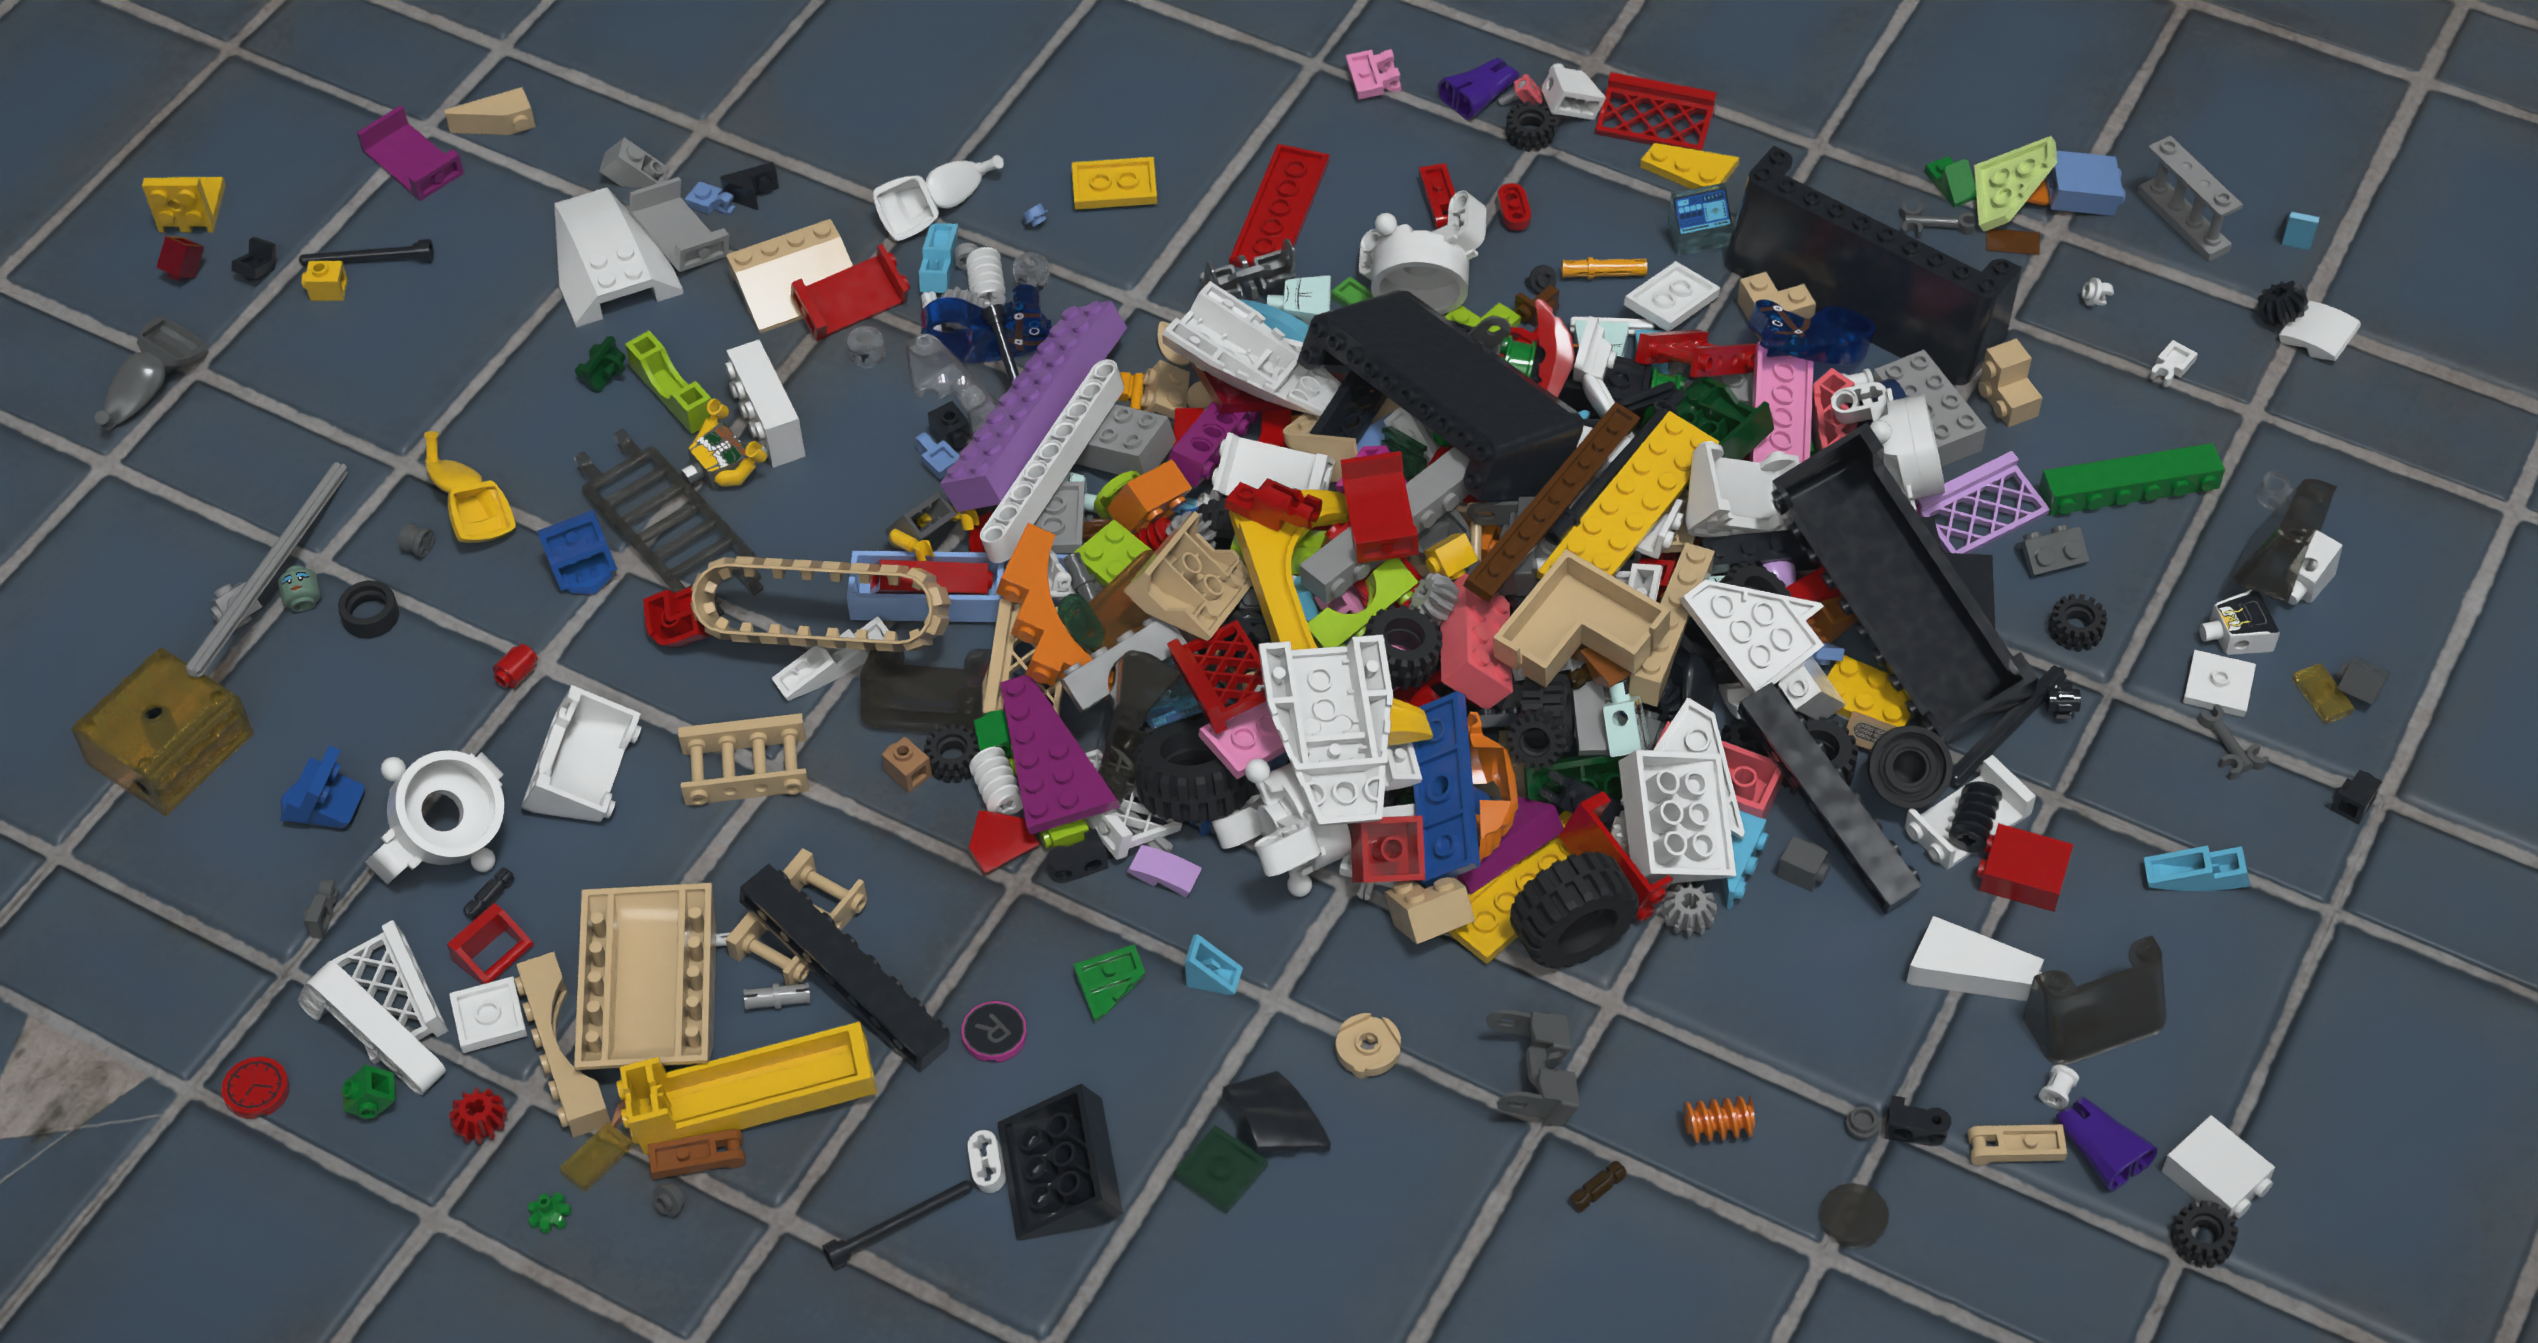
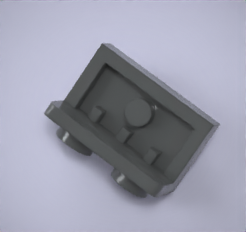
M2068 524L2051 528L2052 534L2042 536L2041 531H2037L2023 536L2024 541L2016 544L2017 551L2023 549L2030 577L2090 561L2080 526L2069 529Z

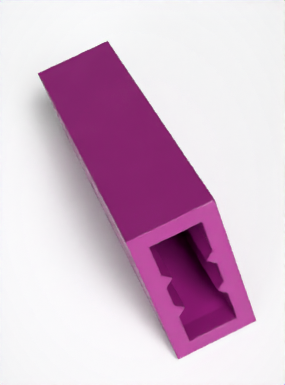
M1518 796V809L1515 812L1513 824L1507 834L1502 836L1499 847L1494 849L1491 855L1482 859L1480 867L1454 878L1466 886L1468 894H1472L1555 838L1563 830V825L1555 805Z

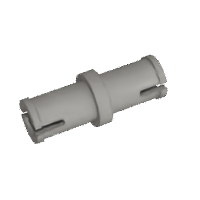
M809 982L779 986V983H774L773 987L743 989L745 1010L775 1006L776 1010L781 1009L783 1005L810 1004Z

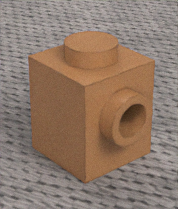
M903 737L897 743L889 745L885 752L882 753L884 772L907 793L912 792L932 776L930 758L906 737Z

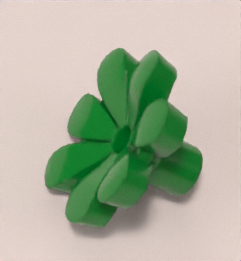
M557 1192L552 1197L547 1193H543L537 1202H530L528 1205V1212L532 1214L528 1219L529 1226L533 1229L539 1226L542 1233H549L553 1224L557 1229L561 1230L567 1224L562 1216L570 1215L572 1208L569 1204H563L566 1198L561 1193Z

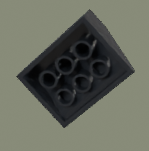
M1079 1084L997 1122L1016 1238L1022 1241L1095 1227L1123 1214L1103 1101L1100 1096L1083 1084Z

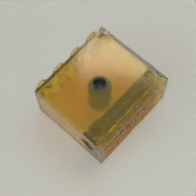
M160 647L155 653L147 657L134 672L125 677L112 692L103 697L84 717H81L71 728V731L87 765L164 816H167L254 735V731L240 697L204 674L200 678L188 676L185 668L187 663Z

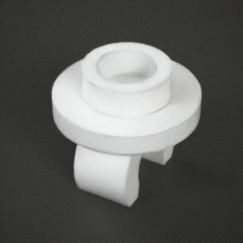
M2094 277L2089 282H2086L2082 289V298L2088 306H2094L2095 304L2100 306L2106 305L2105 295L2113 296L2114 294L2111 284L2101 283L2099 278Z

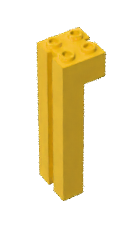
M859 1021L667 1073L659 1057L621 1066L622 1080L617 1081V1089L620 1099L625 1100L626 1108L621 1109L624 1126L626 1129H630L634 1145L639 1144L644 1154L647 1155L649 1154L648 1144L731 1129L741 1130L877 1094L878 1091L871 1066L866 1035Z

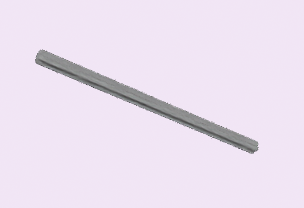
M335 462L332 464L187 663L185 668L188 676L200 678L348 474L347 466L344 463Z

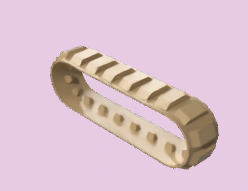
M737 556L736 559L723 557L708 563L707 570L698 573L691 588L693 593L690 605L695 620H699L705 626V632L721 640L732 639V642H761L762 644H790L795 646L818 645L819 647L846 648L847 646L848 649L875 650L876 647L877 651L904 652V649L907 651H918L932 646L933 638L944 634L950 621L948 606L951 605V601L946 587H941L936 583L937 576L921 568H911L909 570L908 566L882 564L880 567L879 564L852 563L851 565V563L823 561L822 564V561L813 560L793 561L791 559ZM741 568L744 570L745 577H755L758 568L772 569L773 578L783 579L786 570L800 571L802 580H812L815 572H829L831 582H841L844 573L858 574L860 583L870 584L872 575L887 576L889 585H899L901 577L912 579V587L919 591L923 589L926 594L925 599L929 606V614L924 621L925 625L921 631L919 628L909 631L910 639L898 641L896 631H886L884 640L869 639L867 630L857 629L855 638L840 637L838 628L829 627L826 636L811 635L809 626H799L797 634H783L780 624H771L768 633L754 632L752 623L742 622L740 630L730 628V621L724 617H719L714 597L719 582L722 579L725 580L732 577L734 569Z

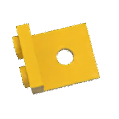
M223 177L143 179L142 188L159 232H165L166 227H179L181 232H192L193 227H207L208 232H214L226 185Z

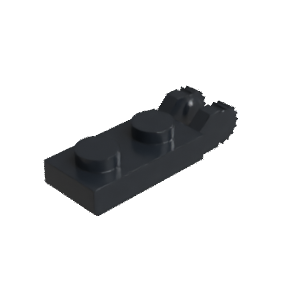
M1551 770L1548 777L1553 782L1563 785V789L1560 794H1557L1549 788L1541 787L1538 793L1543 798L1555 803L1558 807L1574 813L1581 802L1599 794L1602 790L1571 775L1567 777ZM1606 793L1611 802L1599 819L1610 831L1615 817L1619 816L1624 806L1621 805L1620 799Z

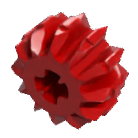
M475 1087L472 1094L462 1091V1100H453V1110L449 1112V1119L451 1124H453L454 1133L457 1136H462L467 1144L475 1138L476 1142L481 1145L485 1137H489L492 1140L495 1139L494 1131H504L505 1125L503 1121L507 1120L508 1113L504 1107L502 1097L494 1095L490 1088L482 1093L477 1087Z

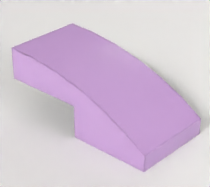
M1141 845L1127 872L1153 887L1160 883L1186 898L1202 868L1174 854Z

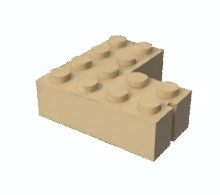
M1566 549L1493 637L1494 657L1515 670L1522 667L1523 675L1545 688L1581 644L1586 645L1635 674L1650 655V648L1655 649L1670 630L1671 610Z

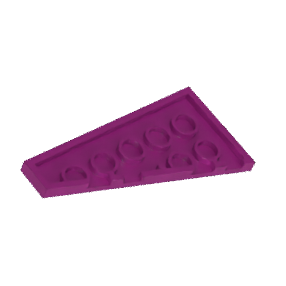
M1022 675L1000 682L1026 826L1030 835L1120 808L1121 806L1117 798L1034 679L1030 676Z

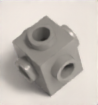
M246 581L239 582L233 587L228 583L213 592L216 597L209 601L213 607L210 609V613L216 622L220 620L244 587ZM258 599L237 628L251 621L252 617L250 614L262 607Z

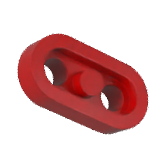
M1515 183L1502 185L1498 189L1497 202L1504 225L1516 231L1526 229L1531 223V209L1524 188Z

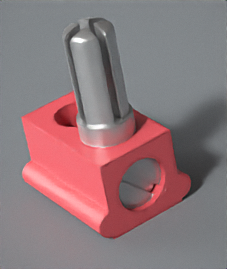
M1527 74L1514 81L1515 89L1498 97V102L1501 106L1519 98L1525 105L1526 102H1531L1532 106L1535 105V102L1540 103V105L1543 102L1541 89Z

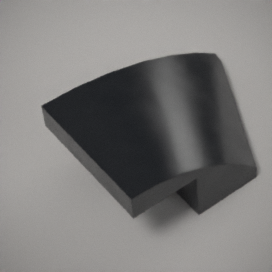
M1278 1071L1223 1086L1222 1098L1241 1113L1239 1137L1257 1152H1298L1300 1146H1318L1321 1152L1330 1151L1331 1143L1317 1116L1298 1090Z

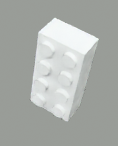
M758 339L726 350L729 362L725 363V368L729 379L733 380L729 382L731 394L734 399L739 397L740 402H738L740 412L743 418H749L748 427L753 438H759L758 443L762 445V450L766 452L772 467L774 468L806 457L799 418L760 340Z

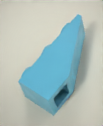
M1740 810L1745 837L1741 840L1731 834L1736 876L1722 879L1726 909L1729 910L1732 909L1736 899L1742 900L1747 887V882H1744L1747 875L1752 876L1758 863V858L1755 856L1758 850L1764 851L1769 838V834L1765 833L1766 819Z

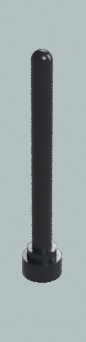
M431 239L418 240V243H413V246L302 254L299 257V263L301 265H308L309 261L355 262L414 257L415 260L419 259L420 262H428L434 260V248Z
M995 304L982 309L981 315L984 323L988 324V327L993 330L1010 385L1012 386V381L1019 376V372L1003 326L1005 323L1004 318L1006 317L1003 305Z
M968 1180L962 1181L847 1241L843 1239L837 1241L834 1239L822 1245L827 1261L834 1270L847 1264V1259L851 1258V1253L967 1195L973 1190V1184Z

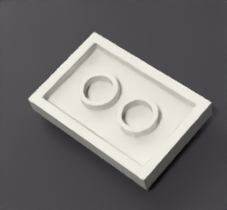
M1675 261L1626 295L1624 306L1653 322L1658 327L1671 331L1719 297L1721 288Z

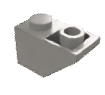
M623 137L605 152L599 172L621 187L645 188L664 182L668 167Z

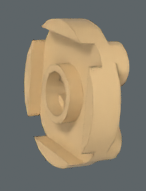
M1362 1013L1350 1017L1339 1028V1034L1336 1038V1055L1339 1062L1347 1070L1351 1071L1355 1077L1365 1079L1369 1076L1383 1074L1400 1060L1401 1036L1398 1028L1389 1019L1383 1016L1382 1019L1372 1017L1370 1013ZM1363 1040H1367L1369 1043H1376L1373 1049L1367 1050L1362 1048Z

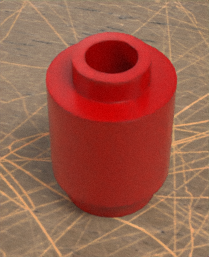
M520 644L518 647L514 646L493 666V677L500 686L515 688L535 669L538 657L525 644Z

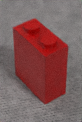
M1998 823L1995 835L1990 834V838L1986 841L1987 848L1984 852L1989 853L1988 860L1981 859L1976 875V877L1982 878L1979 891L2055 912L2074 844Z

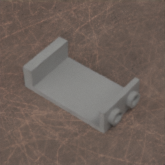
M679 177L630 192L629 214L679 272L724 258L728 254V232L724 228L711 232L680 197L681 179Z

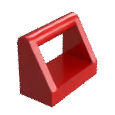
M496 903L492 904L447 943L453 962L481 985L493 982L534 946L532 940ZM505 931L518 943L483 972L472 959Z

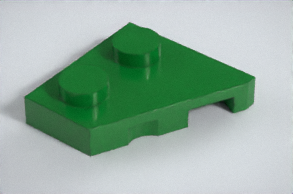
M1135 944L1073 964V970L1094 1024L1103 1019L1145 978V970Z

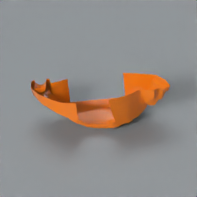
M1470 711L1467 717L1473 784H1485L1494 781L1500 789L1502 801L1480 800V815L1476 814L1481 862L1484 857L1491 855L1493 850L1499 847L1502 836H1505L1512 826L1515 812L1518 809V796L1515 773L1508 751L1499 743L1483 735L1479 714Z

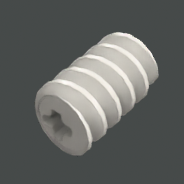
M991 247L978 248L972 251L966 259L970 292L978 293V298L985 300V307L995 304L1003 305L1006 300L1000 253Z
M995 746L986 748L976 754L970 762L969 769L974 777V782L978 786V791L982 795V800L986 804L987 811L1011 816L1023 809L1018 781L1013 776V769L1009 766V760L1005 757V751Z

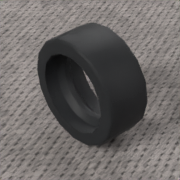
M366 580L358 582L347 588L340 596L338 602V610L343 626L350 634L358 638H374L385 634L397 623L399 617V608L394 592L388 585L380 581ZM377 600L386 603L385 608L373 617L356 618L351 615L352 611L363 602Z

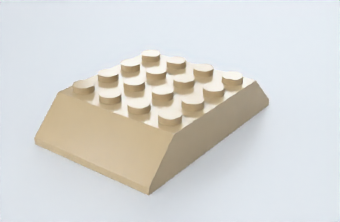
M712 883L582 890L575 1070L620 1068L624 1065L659 1057L663 1065L709 1063L714 1047L716 920Z

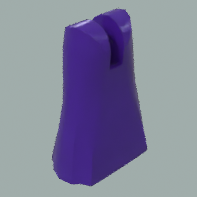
M1498 57L1470 71L1444 77L1437 85L1438 93L1445 104L1469 121L1479 114L1495 97L1510 87L1519 78V73Z
M2085 1097L2075 1101L2073 1109L2067 1107L2056 1115L2059 1125L2063 1124L2065 1134L2083 1153L2102 1183L2111 1192L2124 1185L2129 1180L2130 1175L2132 1177L2137 1176L2147 1169L2158 1153L2156 1146L2116 1121Z

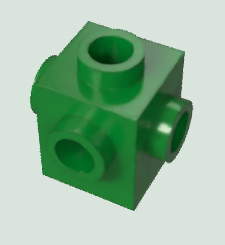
M365 1064L343 1083L344 1112L358 1115L363 1119L373 1120L395 1101L394 1073Z

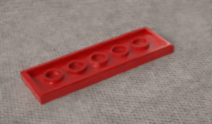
M1277 144L1229 258V265L1232 264L1234 267L1243 268L1238 256L1244 255L1248 266L1252 267L1255 257L1281 250L1284 239H1289L1293 249L1295 248L1330 162V154Z

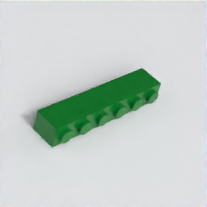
M2209 443L2043 470L2039 491L2043 501L2050 508V516L2070 514L2077 511L2096 510L2101 507L2126 505L2132 502L2152 501L2157 498L2182 496L2188 493L2208 492L2219 489L2225 468L2214 444Z

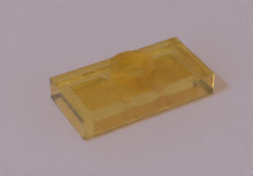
M2322 663L2294 672L2293 681L2325 724L2353 714L2355 707L2343 691L2337 689V683Z
M607 1122L560 1167L561 1173L585 1192L633 1147L632 1142Z

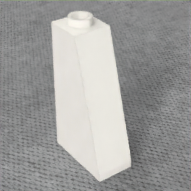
M1810 656L1788 673L1778 684L1797 711L1813 717L1815 720H1819V717L1827 719L1846 705L1813 656Z
M1933 916L1911 962L1906 983L2028 1002L2033 990L2037 992L2041 990L2046 974L2041 972L2044 959Z

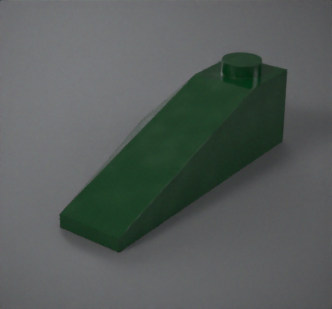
M1610 754L1577 755L1559 759L1556 762L1553 761L1551 766L1547 768L1543 765L1541 770H1535L1533 765L1530 769L1524 768L1526 799L1555 804L1538 793L1540 788L1544 787L1560 794L1564 786L1553 782L1548 777L1549 772L1554 770L1567 777L1571 775L1621 800L1623 794L1619 761L1627 755L1611 757Z

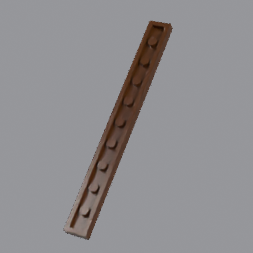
M1615 402L1466 578L1463 586L1490 603L1633 431L1640 417Z

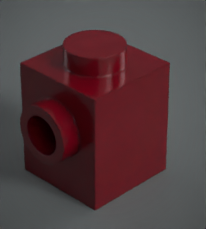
M165 236L156 268L167 272L166 277L173 280L183 281V278H196L205 247L184 237Z

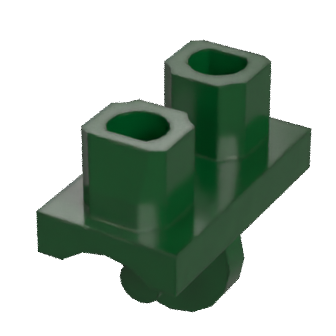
M607 336L601 344H594L589 350V361L586 364L580 363L575 369V374L580 382L588 383L593 392L600 393L612 375L621 376L625 371L623 361L626 356L617 348L616 340L613 336Z

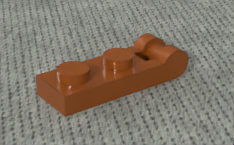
M737 1129L648 1144L652 1179L721 1167L739 1168L744 1166L746 1163L745 1153L740 1147L743 1144L742 1132ZM718 1147H727V1151H717Z

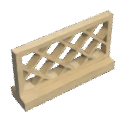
M1000 599L983 706L984 715L990 711H998L1000 709L1005 712L1000 682L1009 680L1011 674L1020 667L1026 672L1028 667L1025 663L1031 660L1037 645L1030 643L1034 649L1021 659L1014 652L1015 646L1021 640L1010 633L1022 605L1014 604L1006 599ZM1055 607L1058 616H1066L1064 626L1071 635L1075 614L1074 608ZM1057 678L1054 687L1050 686L1047 690L1041 683L1036 682L1045 697L1051 701L1053 708L1060 717L1064 689L1060 683L1062 679Z

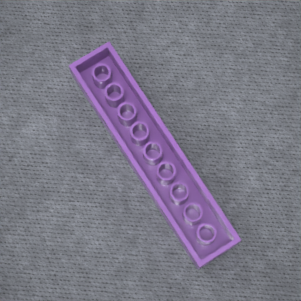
M1111 300L1101 303L1094 301L1082 307L1071 306L1063 311L1061 319L1050 329V334L1044 342L1038 345L1034 356L1025 363V368L1012 381V386L1000 397V402L996 408L987 415L985 423L974 433V438L968 446L960 452V457L947 470V475L940 483L957 512L1000 504L1092 367L1097 362L1106 359L1127 329Z

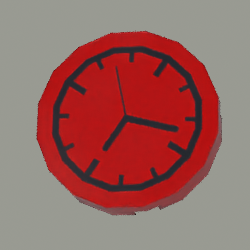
M263 1056L251 1057L237 1063L227 1072L222 1082L221 1094L228 1109L236 1116L255 1119L259 1115L265 1114L267 1116L275 1112L284 1104L289 1094V1079L283 1066L276 1060Z

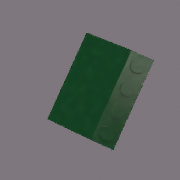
M1707 376L1698 377L1683 391L1685 393L1683 401L1676 407L1680 418L1720 442L1719 445L1723 447L1724 452L1723 458L1742 460L1774 430L1768 402L1764 401L1757 408L1740 402L1728 385Z

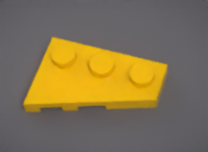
M1654 143L1641 159L1640 168L1698 193L1720 189L1738 167L1740 157Z

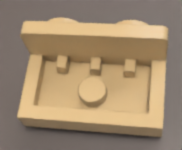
M1159 360L1152 369L1149 368L1143 377L1145 392L1140 403L1143 406V411L1158 412L1174 419L1175 408H1187L1190 372L1162 360Z

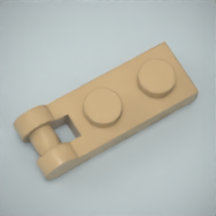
M2063 1124L1975 1126L1967 1131L1969 1143L1973 1145V1149L1970 1151L1971 1161L1975 1165H1986L1990 1162L2065 1161L2067 1157ZM1995 1141L1996 1146L1986 1147V1142Z

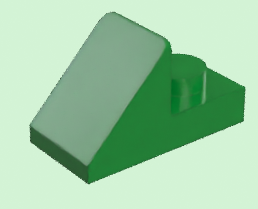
M1950 156L1926 164L1924 173L1954 208L1977 199L1976 185L1967 159L1954 162Z

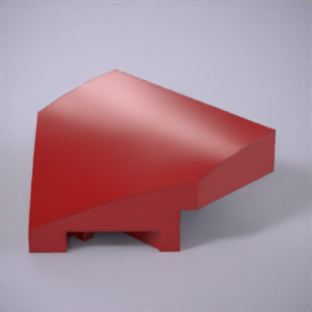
M979 810L968 850L981 873L985 876L1038 848L1039 842L1034 834L1030 835L1026 821L1023 818Z

